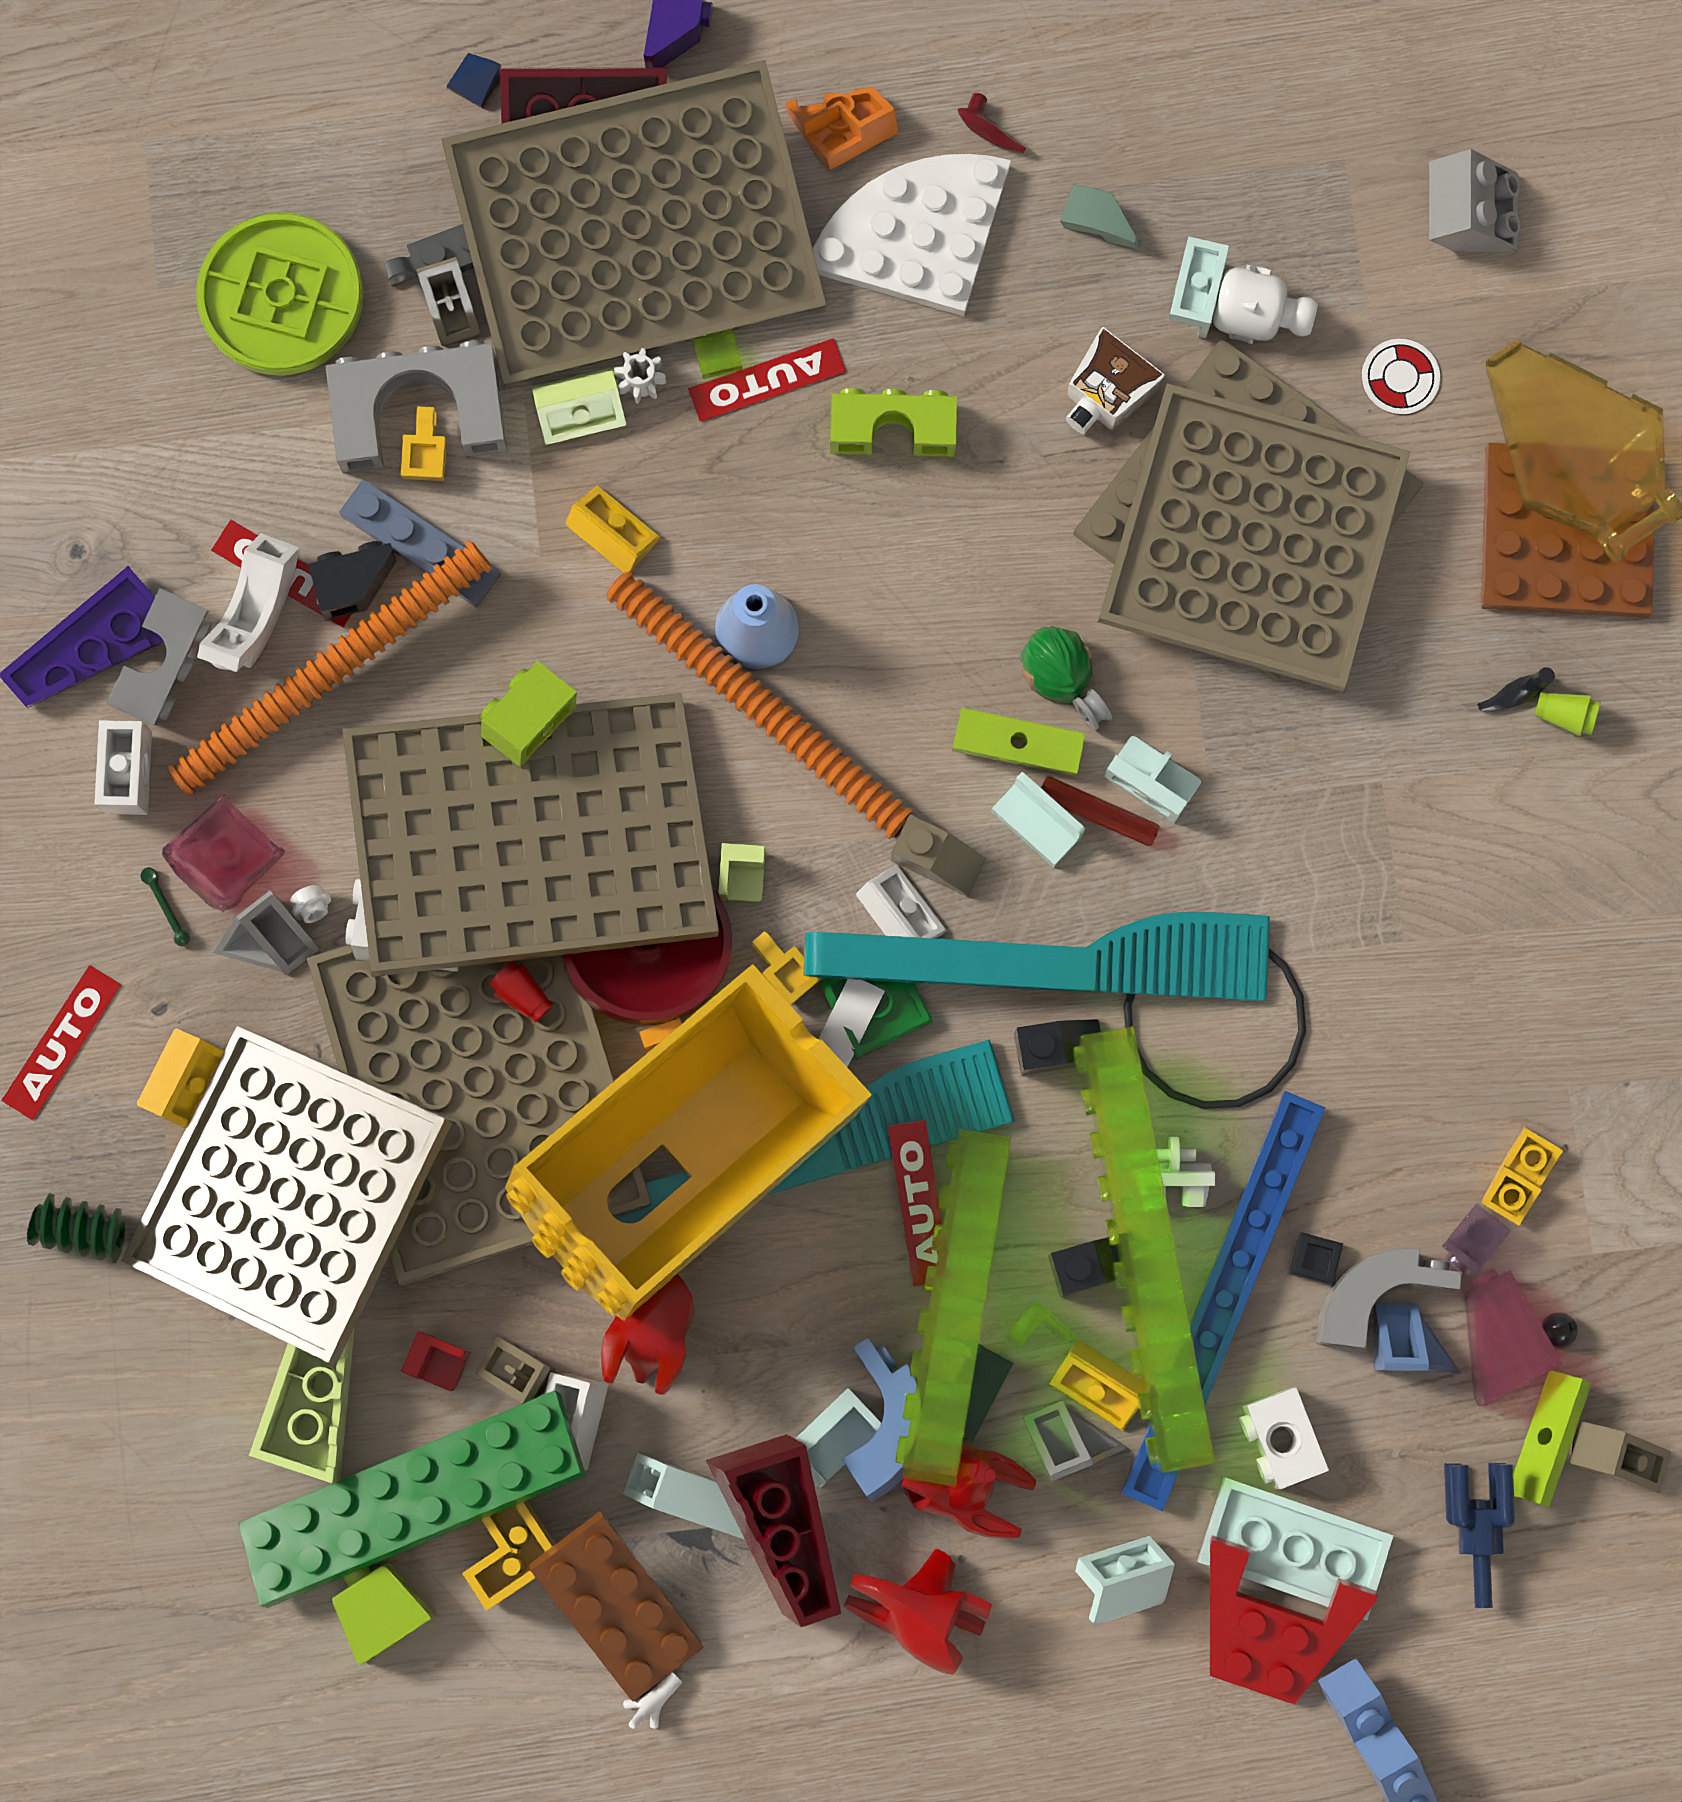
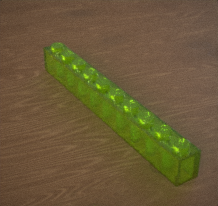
M1134 1026L1082 1035L1079 1038L1080 1046L1073 1047L1074 1060L1077 1072H1085L1088 1089L1081 1090V1097L1085 1115H1093L1096 1132L1089 1133L1093 1159L1101 1158L1104 1175L1097 1176V1184L1101 1202L1109 1201L1112 1218L1105 1219V1227L1109 1245L1117 1244L1120 1262L1113 1263V1271L1117 1288H1125L1128 1305L1121 1306V1314L1125 1332H1133L1136 1349L1129 1350V1357L1133 1376L1141 1375L1144 1393L1137 1394L1141 1419H1149L1152 1437L1145 1438L1149 1463H1157L1158 1471L1162 1473L1215 1464Z

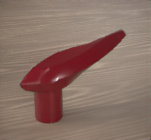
M981 93L972 94L968 107L957 110L965 125L984 140L1011 150L1025 152L1026 147L1003 131L996 122L982 114L987 103L985 95Z

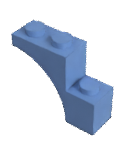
M1355 1658L1318 1680L1330 1708L1362 1757L1385 1801L1438 1802L1419 1757L1393 1722L1381 1693L1358 1660Z

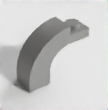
M1394 1249L1370 1256L1349 1268L1330 1289L1319 1315L1316 1344L1354 1349L1366 1348L1369 1315L1373 1305L1384 1292L1400 1285L1446 1291L1460 1290L1462 1272L1449 1270L1450 1263L1444 1261L1424 1260L1423 1267L1418 1266L1420 1249Z

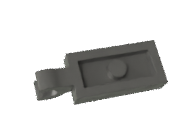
M463 224L408 244L407 248L410 257H396L383 263L392 287L418 277L416 269L454 257L457 258L461 273L474 268Z

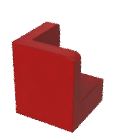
M418 1331L400 1372L416 1379H422L445 1390L454 1391L471 1352Z

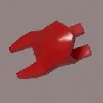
M678 1274L627 1319L622 1320L615 1315L614 1320L605 1332L600 1352L604 1382L613 1384L621 1362L625 1357V1360L632 1367L633 1376L637 1383L644 1384L658 1368L655 1393L664 1395L670 1390L680 1375L686 1358L685 1336L695 1314L693 1295L685 1281Z
M925 1427L920 1428L915 1446L920 1448L914 1464L906 1470L904 1478L901 1480V1487L904 1488L905 1494L912 1506L924 1512L947 1517L967 1532L983 1537L1019 1538L1022 1531L1021 1528L992 1514L985 1507L992 1495L995 1481L1027 1490H1034L1037 1482L1036 1479L1014 1460L1002 1454L974 1449L951 1434L944 1435Z
M934 1549L919 1571L903 1586L887 1580L855 1574L850 1586L881 1604L848 1595L844 1607L875 1627L894 1635L902 1648L931 1669L954 1675L963 1658L955 1645L948 1640L953 1626L980 1636L986 1621L977 1616L987 1619L991 1612L992 1604L966 1591H951L956 1564L951 1560L950 1555L940 1549Z

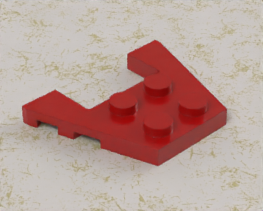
M1211 1535L1210 1676L1295 1705L1375 1604L1378 1597L1377 1591L1338 1578L1324 1619L1320 1620L1238 1592L1237 1590L1250 1555V1548Z

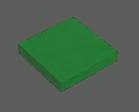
M826 978L819 981V985L831 1010H833L848 979ZM864 980L885 992L860 1043H858L851 1029L846 1027L844 1029L851 1041L852 1051L857 1060L933 1023V1019L915 983Z

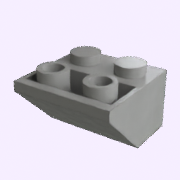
M1472 149L1429 161V240L1451 251L1517 252L1518 234L1520 232V221L1518 219L1520 182L1518 173Z

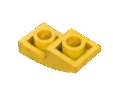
M1524 1126L1497 1171L1481 1203L1519 1226L1541 1192L1543 1182L1562 1154L1563 1149Z

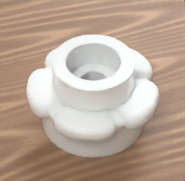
M318 885L304 887L290 898V904L293 908L291 914L296 920H304L305 923L316 922L328 913L327 908L331 902V897L327 893L324 894Z

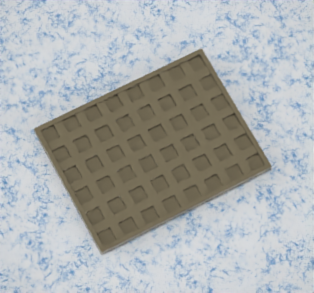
M682 693L576 704L575 710L521 768L481 737V714L342 729L372 977L718 937V923Z

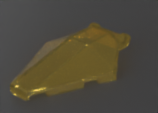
M1520 340L1509 344L1486 361V372L1523 507L1595 537L1601 544L1605 554L1613 562H1617L1626 556L1627 549L1668 522L1675 524L1682 519V503L1666 485L1663 408L1635 394L1629 398L1608 387L1607 380L1551 352L1546 356L1522 344ZM1655 501L1660 506L1659 509L1621 534L1617 535L1615 533L1616 530L1644 513Z

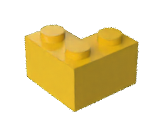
M528 1500L481 1519L499 1548L462 1574L486 1611L492 1609L536 1579L530 1571L528 1564L556 1544Z

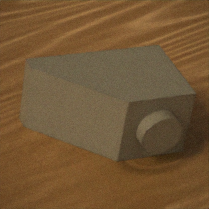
M911 814L891 852V862L968 897L986 859L949 832Z
M1581 1421L1578 1434H1576L1572 1442L1570 1464L1598 1475L1659 1493L1671 1451L1629 1433Z

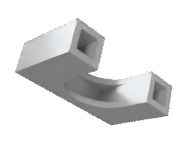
M473 340L460 344L459 348L444 350L440 346H427L419 349V353L406 355L396 351H389L379 354L375 359L361 360L358 357H344L338 359L336 364L325 365L336 460L342 473L384 468L379 429L381 410L387 399L395 391L414 383L436 385L446 390L455 399L458 409L461 442L466 457L507 452L497 362L492 343L485 344L483 341Z

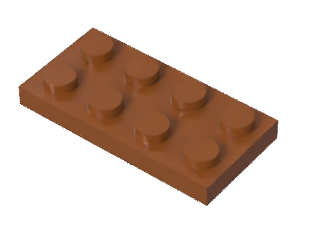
M601 1511L528 1564L530 1571L632 1702L704 1648L692 1629Z

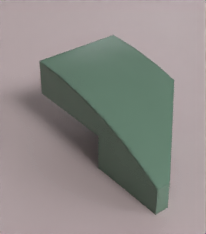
M1073 184L1060 219L1065 229L1102 235L1106 243L1133 248L1139 247L1140 242L1112 193Z

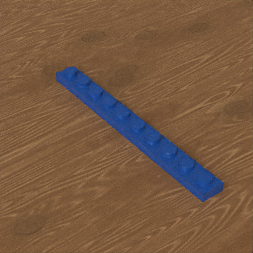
M1283 1092L1120 1494L1163 1511L1325 1107L1290 1092Z

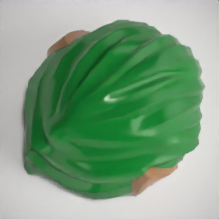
M1055 626L1042 627L1039 630H1035V634L1031 635V639L1021 653V662L1024 664L1023 674L1031 690H1034L1046 700L1074 705L1073 700L1077 697L1080 698L1092 677V654L1088 645L1081 640L1079 634L1075 631L1056 628Z

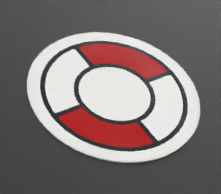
M1392 339L1379 344L1368 354L1362 368V383L1370 400L1379 408L1394 414H1410L1423 409L1434 399L1440 385V370L1432 353L1423 345L1408 339Z

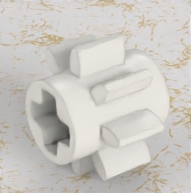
M641 348L639 354L632 356L624 352V366L614 368L615 377L625 379L618 385L620 395L629 391L634 395L635 403H639L641 397L648 395L656 399V385L666 384L665 374L656 372L662 366L661 358L655 357L651 360L646 356L645 348ZM636 371L641 375L647 373V379L642 381L638 376L633 378V373Z

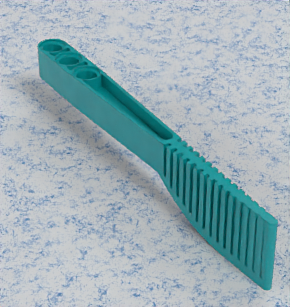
M1217 912L1160 914L1121 926L1098 938L1087 947L806 932L803 976L1267 1001L1270 916Z
M990 1039L908 1063L866 1086V1089L872 1096L858 1114L767 1195L893 1158L888 1126L926 1120L930 1147L1015 1122ZM685 1172L645 1183L652 1206L617 1217L616 1219L623 1223H636L642 1220L690 1177Z

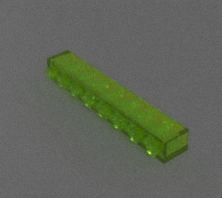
M959 1129L957 1143L949 1142L945 1168L953 1169L951 1183H942L939 1199V1209L946 1210L943 1225L935 1224L932 1240V1250L939 1251L937 1266H928L924 1292L932 1293L930 1308L921 1307L917 1334L925 1335L922 1351L914 1350L910 1371L911 1377H918L915 1394H906L903 1419L910 1420L908 1437L899 1436L895 1463L903 1464V1478L956 1486L1010 1156L1011 1137Z

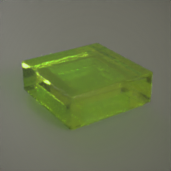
M733 329L693 339L702 379L743 369Z

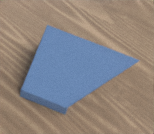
M1418 1303L1374 1304V1371L1460 1372L1420 1315Z

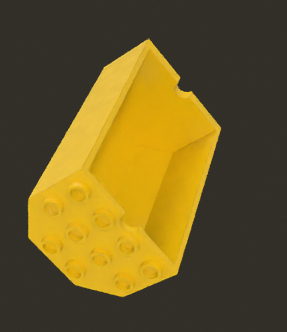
M752 964L513 1167L505 1186L508 1192L506 1197L514 1209L521 1214L528 1228L534 1234L531 1239L536 1248L547 1258L553 1256L564 1268L561 1274L567 1283L576 1291L583 1289L589 1297L598 1302L610 1315H616L625 1320L849 1123L872 1094L822 1039L815 1038L806 1029L803 1018ZM662 1146L690 1178L642 1220L636 1223H623L617 1220L608 1209L607 1198L609 1192Z

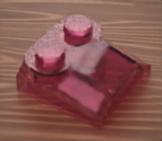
M225 794L162 848V856L176 876L206 904L222 912L237 906L241 902L244 893L285 854V850L275 845L233 806Z

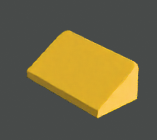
M598 485L572 506L566 520V525L569 529L623 573L633 571L661 538Z
M1080 1340L1075 1341L1049 1383L1122 1431H1124L1139 1409L1150 1389L1146 1382Z

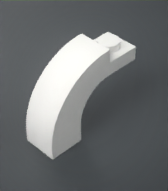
M260 533L245 549L240 576L233 598L220 622L201 641L197 658L211 662L219 669L238 672L242 666L248 668L253 666L265 648L285 604L295 572L300 547Z

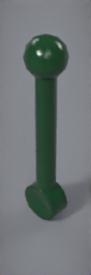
M150 867L143 869L140 878L143 883L150 886L175 933L173 937L174 943L178 946H186L190 941V934L182 930L157 882L159 880L157 871Z

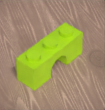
M846 388L842 389L840 393H831L830 454L872 455V439L875 432L883 425L896 423L910 431L914 443L913 456L955 457L957 396H948L947 392L941 390H929L924 392L923 395H907L906 391L900 389H887L882 391V394H865V391L862 389Z

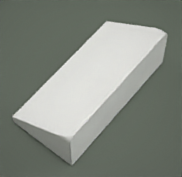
M897 864L869 880L856 894L886 936L938 939L947 932Z

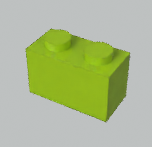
M538 660L528 671L525 668L521 669L511 680L508 686L510 690L501 700L494 698L490 701L480 716L482 719L481 737L520 768L576 708L577 691Z

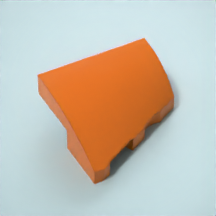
M874 87L855 89L848 94L837 92L824 94V103L798 107L797 99L785 103L786 112L807 144L829 171L899 133L895 109Z

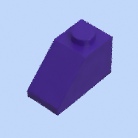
M653 0L643 55L645 67H664L699 43L703 27H710L713 2H707V0Z

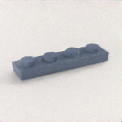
M364 479L339 511L342 518L376 541H382L383 545L391 543L394 553L424 573L428 572L431 574L435 571L433 569L434 565L442 566L445 563L444 558L446 556L452 558L456 555L454 550L459 548L462 551L465 548ZM491 565V572L486 573L483 571L479 574L481 576L479 581L473 579L469 582L471 587L468 589L462 587L458 590L460 592L459 597L477 608L500 577V571Z

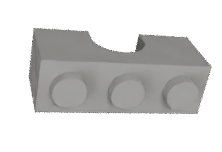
M159 588L142 627L157 633L163 639L167 650L165 661L158 669L147 673L124 665L106 704L151 725H157L159 718L167 721L177 698L170 695L177 680L184 683L195 660L188 657L194 642L201 643L211 627L212 621L206 619L209 610Z

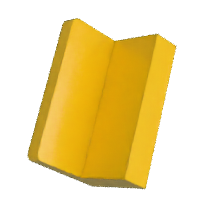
M176 1028L141 1093L137 1105L186 1129L224 1050Z

